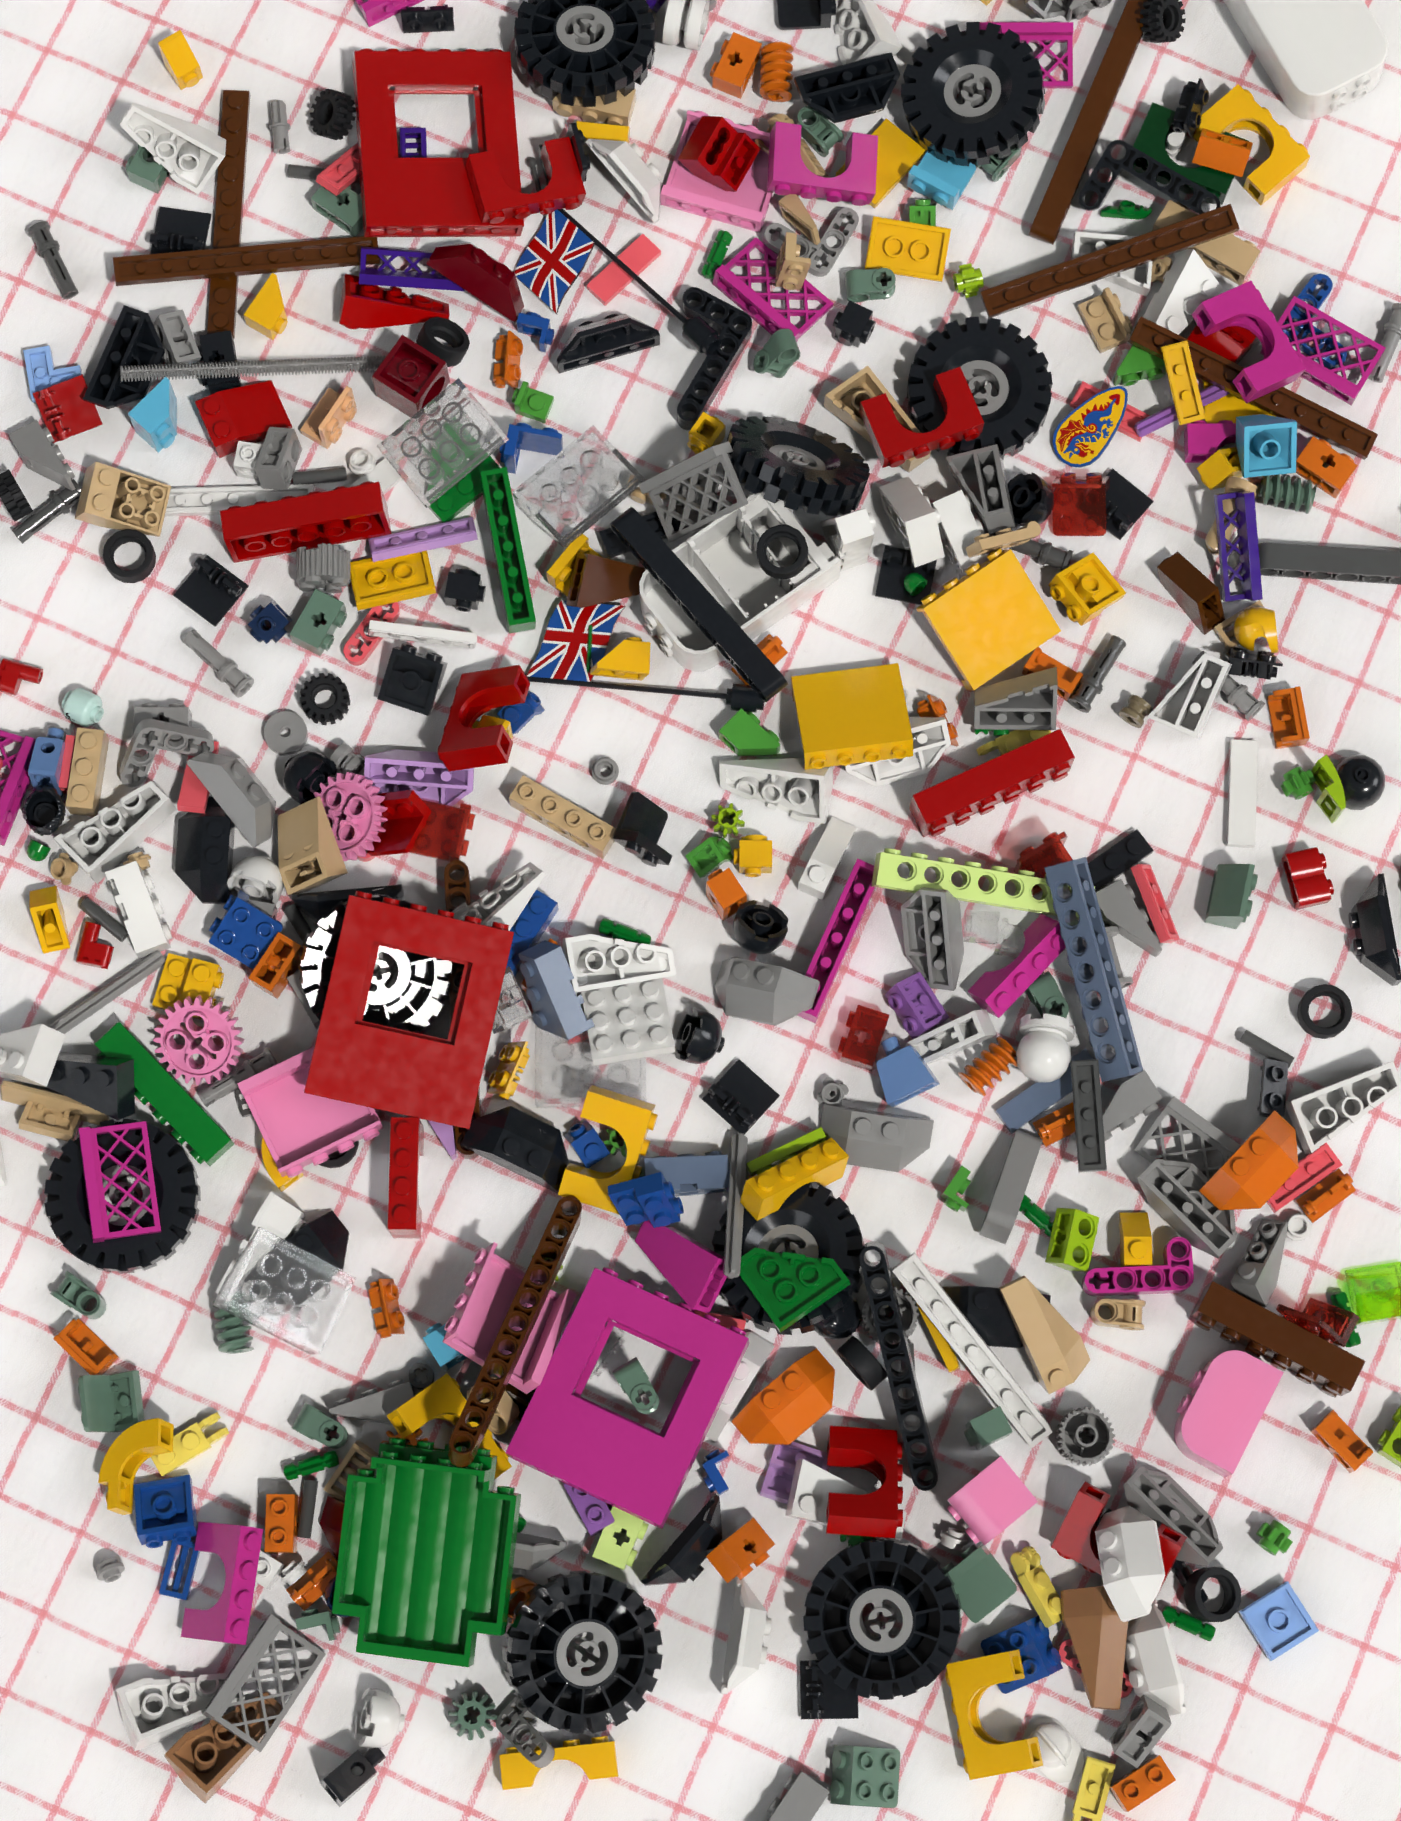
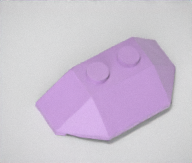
M394 749L366 755L364 776L365 779L373 780L372 786L380 788L378 794L414 790L430 810L447 811L473 791L474 768L448 771L443 761L439 759L438 752Z

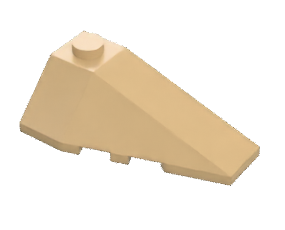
M1025 1276L999 1287L1040 1385L1048 1394H1051L1074 1383L1090 1361L1081 1336Z

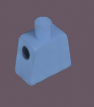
M49 728L46 737L36 738L28 775L33 789L37 786L48 784L56 788L57 793L63 797V791L58 786L65 748V741L63 740L64 731L59 728Z
M896 1036L888 1038L881 1043L886 1057L878 1060L876 1066L885 1099L889 1106L895 1107L940 1084L913 1046L909 1045L901 1049Z

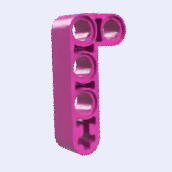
M1183 1237L1171 1239L1163 1250L1164 1265L1091 1269L1082 1279V1288L1090 1296L1184 1292L1191 1286L1194 1279L1191 1244ZM1173 1244L1182 1246L1184 1249L1183 1257L1177 1258L1172 1255L1171 1246ZM1174 1272H1181L1185 1275V1285L1179 1286L1174 1283ZM1147 1273H1153L1157 1276L1158 1285L1156 1287H1150L1146 1284L1145 1275ZM1108 1274L1111 1275L1110 1282L1100 1284L1097 1289H1095L1094 1284H1089V1281L1094 1276H1096L1098 1281H1106L1109 1278ZM1124 1274L1129 1277L1131 1283L1128 1288H1122L1117 1284L1118 1275Z

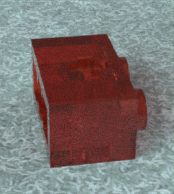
M861 1005L857 1006L856 1012L850 1011L846 1022V1027L850 1028L847 1038L842 1036L837 1050L838 1053H842L840 1061L872 1071L889 1014ZM861 1031L866 1033L867 1038L863 1043L858 1042L857 1035H860Z

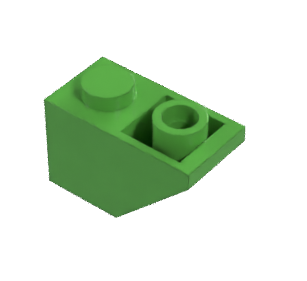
M1133 345L1116 371L1114 385L1123 384V386H1131L1136 384L1138 380L1148 378V380L1152 381L1160 379L1166 374L1164 360Z
M740 709L719 730V739L737 756L777 755L780 752L781 744L779 743L780 739L769 729L765 731L759 725L760 720L750 711L746 713L743 709Z

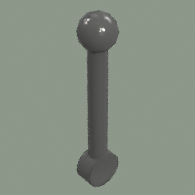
M529 157L527 165L531 168L536 191L539 192L542 189L536 170L537 160L534 157Z

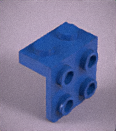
M525 423L509 424L507 438L502 437L501 462L507 467L508 473L516 474L521 449L562 456V434L553 428H543L540 430L532 428V426Z
M240 890L236 897L231 894L226 901L223 909L227 911L222 919L216 917L208 931L212 934L209 943L249 968L254 969L277 933L282 931L283 925L275 918L247 902L250 895Z
M1039 1615L981 1641V1648L985 1656L1018 1649L1020 1651L1025 1678L999 1683L998 1687L1004 1694L1063 1669L1061 1656L1058 1650L1053 1647L1049 1638V1629L1044 1626Z

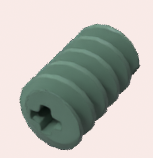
M1280 474L1274 475L1272 479H1270V475L1262 476L1258 499L1260 496L1263 498V505H1267L1269 500L1273 499L1274 507H1277L1280 501H1283L1284 509H1288L1290 504L1294 503L1296 512L1304 505L1305 513L1308 514L1314 502L1317 483L1312 488V482L1308 479L1302 486L1301 478L1296 477L1291 484L1289 475H1286L1282 482Z
M247 1293L224 1295L212 1302L213 1307L220 1309L214 1313V1318L221 1319L220 1322L215 1324V1327L223 1331L217 1335V1340L225 1342L218 1346L220 1352L236 1354L254 1350V1348L246 1346V1343L253 1340V1337L244 1335V1332L252 1329L251 1325L243 1324L244 1320L250 1318V1314L241 1313V1310L249 1307L248 1303L240 1302V1299L247 1296Z

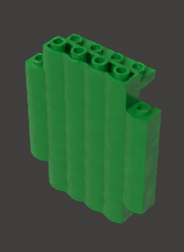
M389 1437V1442L380 1443L379 1455L371 1458V1469L357 1468V1473L348 1474L332 1614L360 1617L356 1652L470 1667L474 1664L477 1633L502 1636L506 1633L521 1494L514 1493L515 1488L508 1486H497V1491L493 1490L497 1456L490 1455V1449L479 1448L471 1464L466 1467H457L449 1460V1444H445V1449L434 1448V1442L417 1441L416 1446L406 1444V1439ZM462 1446L455 1448L458 1451L464 1452L462 1451Z

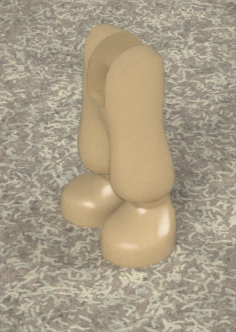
M1228 477L1224 493L1250 491L1254 492L1256 498L1257 486L1238 477ZM1235 498L1222 500L1223 511L1228 516L1235 510ZM1216 518L1205 540L1206 548L1213 555H1219ZM1232 524L1225 530V538L1230 541L1235 526Z

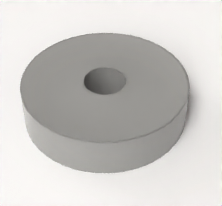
M282 711L272 715L267 720L264 727V738L268 747L273 752L288 756L299 752L305 746L308 739V730L304 720L298 714ZM290 730L291 733L288 737L281 736L282 731Z

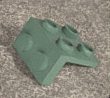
M132 1370L113 1375L79 1376L78 1393L82 1410L81 1421L86 1432H122L130 1426L144 1421L139 1371Z
M973 1544L961 1554L963 1560L954 1566L950 1562L943 1568L944 1572L948 1571L954 1582L953 1587L956 1594H959L961 1609L974 1623L979 1622L1017 1591L1016 1584L983 1544L978 1548Z
M834 1745L830 1804L895 1808L898 1804L900 1751L889 1748Z

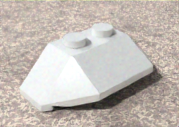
M588 139L585 142L653 223L659 221L662 182L658 177L662 174L652 163L647 166L641 159L644 155L641 149L635 143L629 145L626 141Z
M945 717L909 718L913 736V756L902 759L850 764L845 766L846 772L875 787L929 773L945 749L947 750L951 745Z
M751 1331L746 1332L745 1337L749 1338L748 1348L706 1437L714 1442L718 1440L775 1347Z
M1126 1506L1105 1513L1095 1531L1103 1586L1122 1622L1150 1614L1151 1605L1158 1595L1165 1578L1157 1522L1133 1507Z
M738 1577L736 1580L720 1694H727L759 1670V1665L765 1664L768 1647H763L762 1643L763 1636H769L772 1618H766V1609L744 1579L739 1580Z
M1155 1599L1151 1605L1152 1609L1149 1615L1128 1621L1125 1659L1129 1670V1681L1134 1688L1135 1695L1140 1698L1143 1694L1167 1709L1169 1716L1186 1712L1184 1686L1168 1625L1162 1612L1157 1608L1158 1604Z

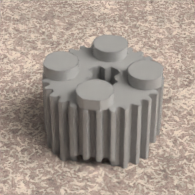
M324 543L318 544V548L306 550L305 546L297 548L296 582L299 583V590L310 592L314 591L315 588H325L327 593L342 592V587L350 584V551L345 550V552H341L336 544Z
M895 1287L908 1339L913 1334L919 1320L917 1319L919 1313H917L918 1306H915L916 1301H912L913 1297L908 1296V1292L903 1293V1289L898 1291L897 1287ZM867 1298L862 1310V1326H865L864 1331H868V1337L872 1336V1340L879 1344L869 1298ZM882 1305L878 1308L882 1316H885V1310L889 1309L890 1313L894 1310L889 1305ZM894 1332L885 1335V1339L889 1344H897L901 1340L899 1335Z
M1088 1407L1074 1409L1061 1419V1423L1058 1424L1059 1428L1056 1430L1058 1435L1055 1436V1439H1058V1442H1056L1058 1451L1061 1456L1066 1457V1460L1070 1459L1072 1464L1074 1462L1078 1466L1080 1464L1083 1466L1096 1464L1103 1460L1113 1448L1112 1444L1115 1443V1440L1112 1438L1115 1437V1434L1112 1432L1114 1428H1110L1112 1423L1107 1422L1109 1418H1104V1413L1100 1414L1099 1409L1094 1411L1093 1407L1089 1410ZM1083 1429L1087 1430V1435L1092 1437V1440H1088L1086 1444L1078 1436L1079 1433L1083 1432Z

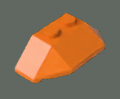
M1274 1110L1199 1192L1219 1211L1260 1209L1299 1168L1295 1128Z
M816 1348L794 1362L752 1398L731 1422L750 1444L790 1445L832 1409L835 1369Z

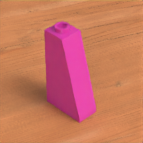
M650 1220L644 1221L639 1228L635 1242L689 1307L709 1314L727 1278L723 1274L724 1257L670 1225L654 1228Z

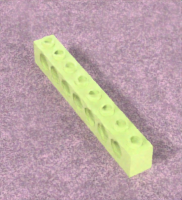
M885 848L884 852L876 854L872 887L916 893L921 887L948 890L959 901L1057 916L1053 909L1051 890L1046 883V874L1044 878L1034 877L1035 872L1018 870V874L1007 873L1008 868L1001 866H992L991 870L981 868V863L965 861V865L954 864L955 859L938 857V861L927 860L928 855L921 853H911V857L900 855L901 850ZM901 863L906 864L910 871L906 879L900 877L897 871ZM927 868H932L936 873V879L933 883L925 879L924 873ZM954 872L960 873L963 878V883L960 887L954 886L951 881V876ZM981 876L989 880L990 885L987 891H982L978 886V880ZM1007 881H1012L1016 886V892L1013 896L1005 891ZM1034 885H1038L1042 889L1043 895L1040 900L1032 896L1031 891ZM1068 886L1069 892L1072 894V889ZM1076 912V918L1079 920V915Z

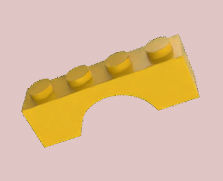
M830 1138L746 1180L740 1203L758 1221L778 1211L784 1201L803 1185L816 1182L818 1185L825 1187L842 1178L849 1155L833 1138Z
M608 1736L591 1738L592 1744L580 1745V1739L562 1741L563 1747L554 1748L555 1755L552 1761L562 1759L576 1763L584 1770L589 1780L619 1776L615 1741L609 1742ZM538 1746L534 1749L538 1755L541 1754L542 1751ZM515 1747L505 1748L506 1754L499 1755L503 1790L532 1787L536 1775L541 1768L535 1767Z

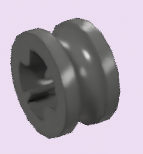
M425 1363L415 1364L408 1374L409 1381L417 1389L426 1388L433 1383L435 1378L432 1368ZM418 1369H421L422 1372L426 1369L429 1372L426 1375L428 1380L424 1384H422V1381L419 1383L415 1382L417 1377L415 1372Z

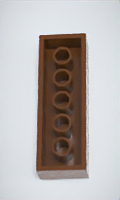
M1214 1281L1204 1288L1190 1315L1191 1318L1195 1319L1194 1324L1207 1331H1210L1211 1328L1221 1333L1219 1337L1231 1344L1238 1342L1246 1346L1245 1351L1258 1358L1263 1355L1271 1359L1270 1364L1283 1371L1286 1368L1296 1373L1295 1377L1307 1384L1314 1382L1322 1386L1320 1390L1323 1393L1334 1398L1337 1395L1343 1396L1351 1392L1366 1362Z

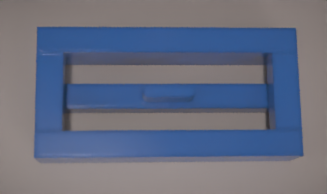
M172 1540L159 1594L188 1601L200 1551L194 1550L195 1542L176 1543ZM178 1545H182L183 1549L173 1589L170 1591L167 1589ZM189 1548H193L183 1592L179 1593Z

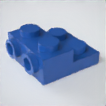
M661 1172L608 1186V1195L626 1226L650 1220L653 1227L656 1228L681 1221L680 1214L684 1213L680 1197H675L672 1183L670 1181L667 1182Z
M190 1475L134 1484L137 1536L141 1545H146L148 1548H158L163 1545V1541L174 1540L176 1543H187L191 1540L192 1536L197 1535V1515Z

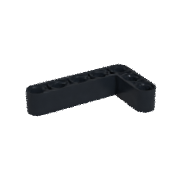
M1114 140L1107 146L1079 195V203L1084 209L1089 211L1099 209L1122 170H1125L1199 215L1205 213L1202 211L1201 204L1207 198L1216 201V209L1221 207L1220 200L1216 195L1122 140ZM1116 145H1122L1126 149L1125 156L1120 160L1114 159L1111 155V151ZM1144 158L1148 161L1149 166L1146 172L1137 173L1134 170V163L1137 159ZM1103 168H1108L1112 172V178L1107 183H1101L1098 180V172ZM1161 172H1168L1171 175V182L1167 186H1159L1156 182L1157 175ZM1184 185H1190L1194 189V194L1189 200H1183L1179 196V190ZM1090 191L1098 194V202L1094 206H1087L1084 202L1086 193Z
M691 287L684 292L682 297L683 313L688 318L701 317L720 334L718 337L721 339V344L714 353L707 355L677 406V423L685 430H691L701 414L707 412L752 335V319L750 315L697 287ZM692 300H697L701 304L693 307L688 303ZM719 312L724 316L720 319H715L711 314ZM742 324L747 328L743 331H738L734 326ZM731 346L734 350L726 353L721 348ZM716 367L719 368L721 372L718 374H711L710 372H708V370L710 368ZM699 389H704L708 394L698 396L695 392ZM686 411H692L695 413V416L686 418L682 414Z

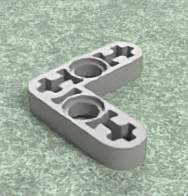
M843 208L837 212L818 245L797 234L796 244L802 245L805 249V254L799 257L811 259L809 273L817 277H823L830 272L858 225L859 216L853 209ZM848 216L851 218L850 223L846 225L842 233L838 229L843 219ZM773 223L766 228L763 241L769 249L779 253L786 232H795L782 224ZM775 232H779V233H780V236H779L780 239H776V241H772V240H771V237H772L771 234H774ZM830 236H835L840 240V246L838 248H831L827 245L826 239ZM825 252L828 254L824 262L825 266L817 268L816 261H819Z
M155 719L142 720L136 727L120 765L121 781L129 787L142 784L157 749L197 756L203 752L212 753L214 751L212 734L203 729ZM148 733H149L148 741H147L146 738H145V734H148ZM175 734H179L183 737L181 740L176 742H172L168 739L170 736ZM140 749L148 751L142 757L134 755V752ZM135 765L137 772L132 774Z
M514 1697L497 1717L496 1727L535 1767H546L553 1760L555 1750L530 1724L536 1716L531 1714ZM530 1732L528 1740L520 1744L522 1736ZM537 1746L542 1751L540 1755L534 1751Z

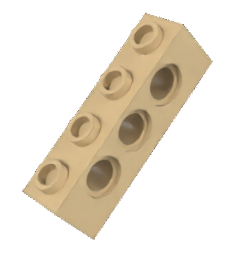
M522 775L509 796L510 806L604 859L615 841L612 838L616 828Z

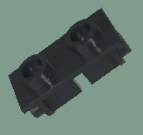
M448 4L445 6H432L430 10H425V7L409 8V6H406V9H401L403 33L455 31L453 7H448Z
M1199 78L1197 84L1189 81L1187 85H1184L1179 105L1187 107H1177L1171 123L1172 129L1175 132L1181 133L1183 130H1187L1190 138L1194 137L1196 128H1199L1201 124V112L1209 99V91L1206 89L1202 78Z
M1264 1058L1263 1066H1260L1262 1077L1260 1102L1257 1111H1259V1116L1269 1117L1274 1110L1284 1117L1288 1063Z

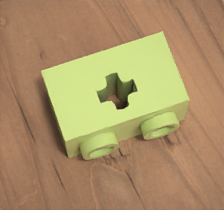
M613 1506L610 1512L615 1521L603 1528L592 1557L625 1570L626 1565L632 1567L638 1553L633 1548L637 1538L643 1540L649 1524ZM622 1530L627 1531L626 1536L630 1540L628 1543L623 1542L619 1546L614 1535L615 1533L621 1534Z

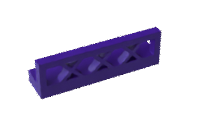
M361 247L359 284L465 291V289L442 274L435 273L437 272L436 270L423 272L418 267L417 263L423 258H430L432 251ZM366 255H378L384 263L377 269L366 268ZM397 256L405 257L410 265L404 270H396L390 262ZM410 257H416L417 259L413 261Z
M1236 491L1214 494L1222 600L1224 602L1242 599L1251 601L1262 600L1254 492ZM1235 498V510L1228 516L1223 511L1222 500ZM1230 524L1237 528L1238 534L1232 543L1225 538V530ZM1233 550L1239 555L1240 559L1234 570L1227 564V557ZM1236 577L1241 581L1242 593L1230 595L1229 584Z

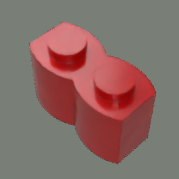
M1317 847L1288 853L1282 857L1284 872L1296 910L1325 904L1331 900V895L1334 894L1333 884L1330 879H1326L1324 869L1327 867L1326 859L1323 853H1319Z

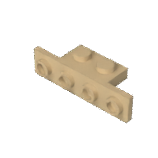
M5 1080L1 1084L3 1101L25 1106L18 1122L19 1129L65 1141H69V1139L73 1141L81 1121L100 1125V1122L110 1120L109 1116L46 1089H36L19 1082Z

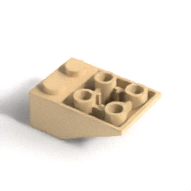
M95 462L86 468L75 519L100 527L117 530H137L145 535L159 537L171 486Z
M320 796L278 815V865L288 895L308 892L348 873Z

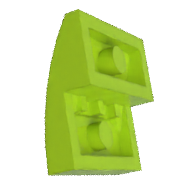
M1326 754L1316 762L1311 771L1316 779L1315 784L1322 792L1316 803L1330 822L1334 823L1346 808V801L1340 777Z

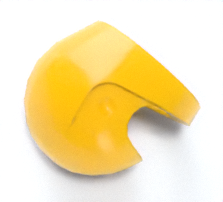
M1250 607L1242 611L1234 623V635L1238 643L1245 649L1254 651L1256 638L1264 637L1269 644L1272 654L1279 652L1275 611L1263 607Z

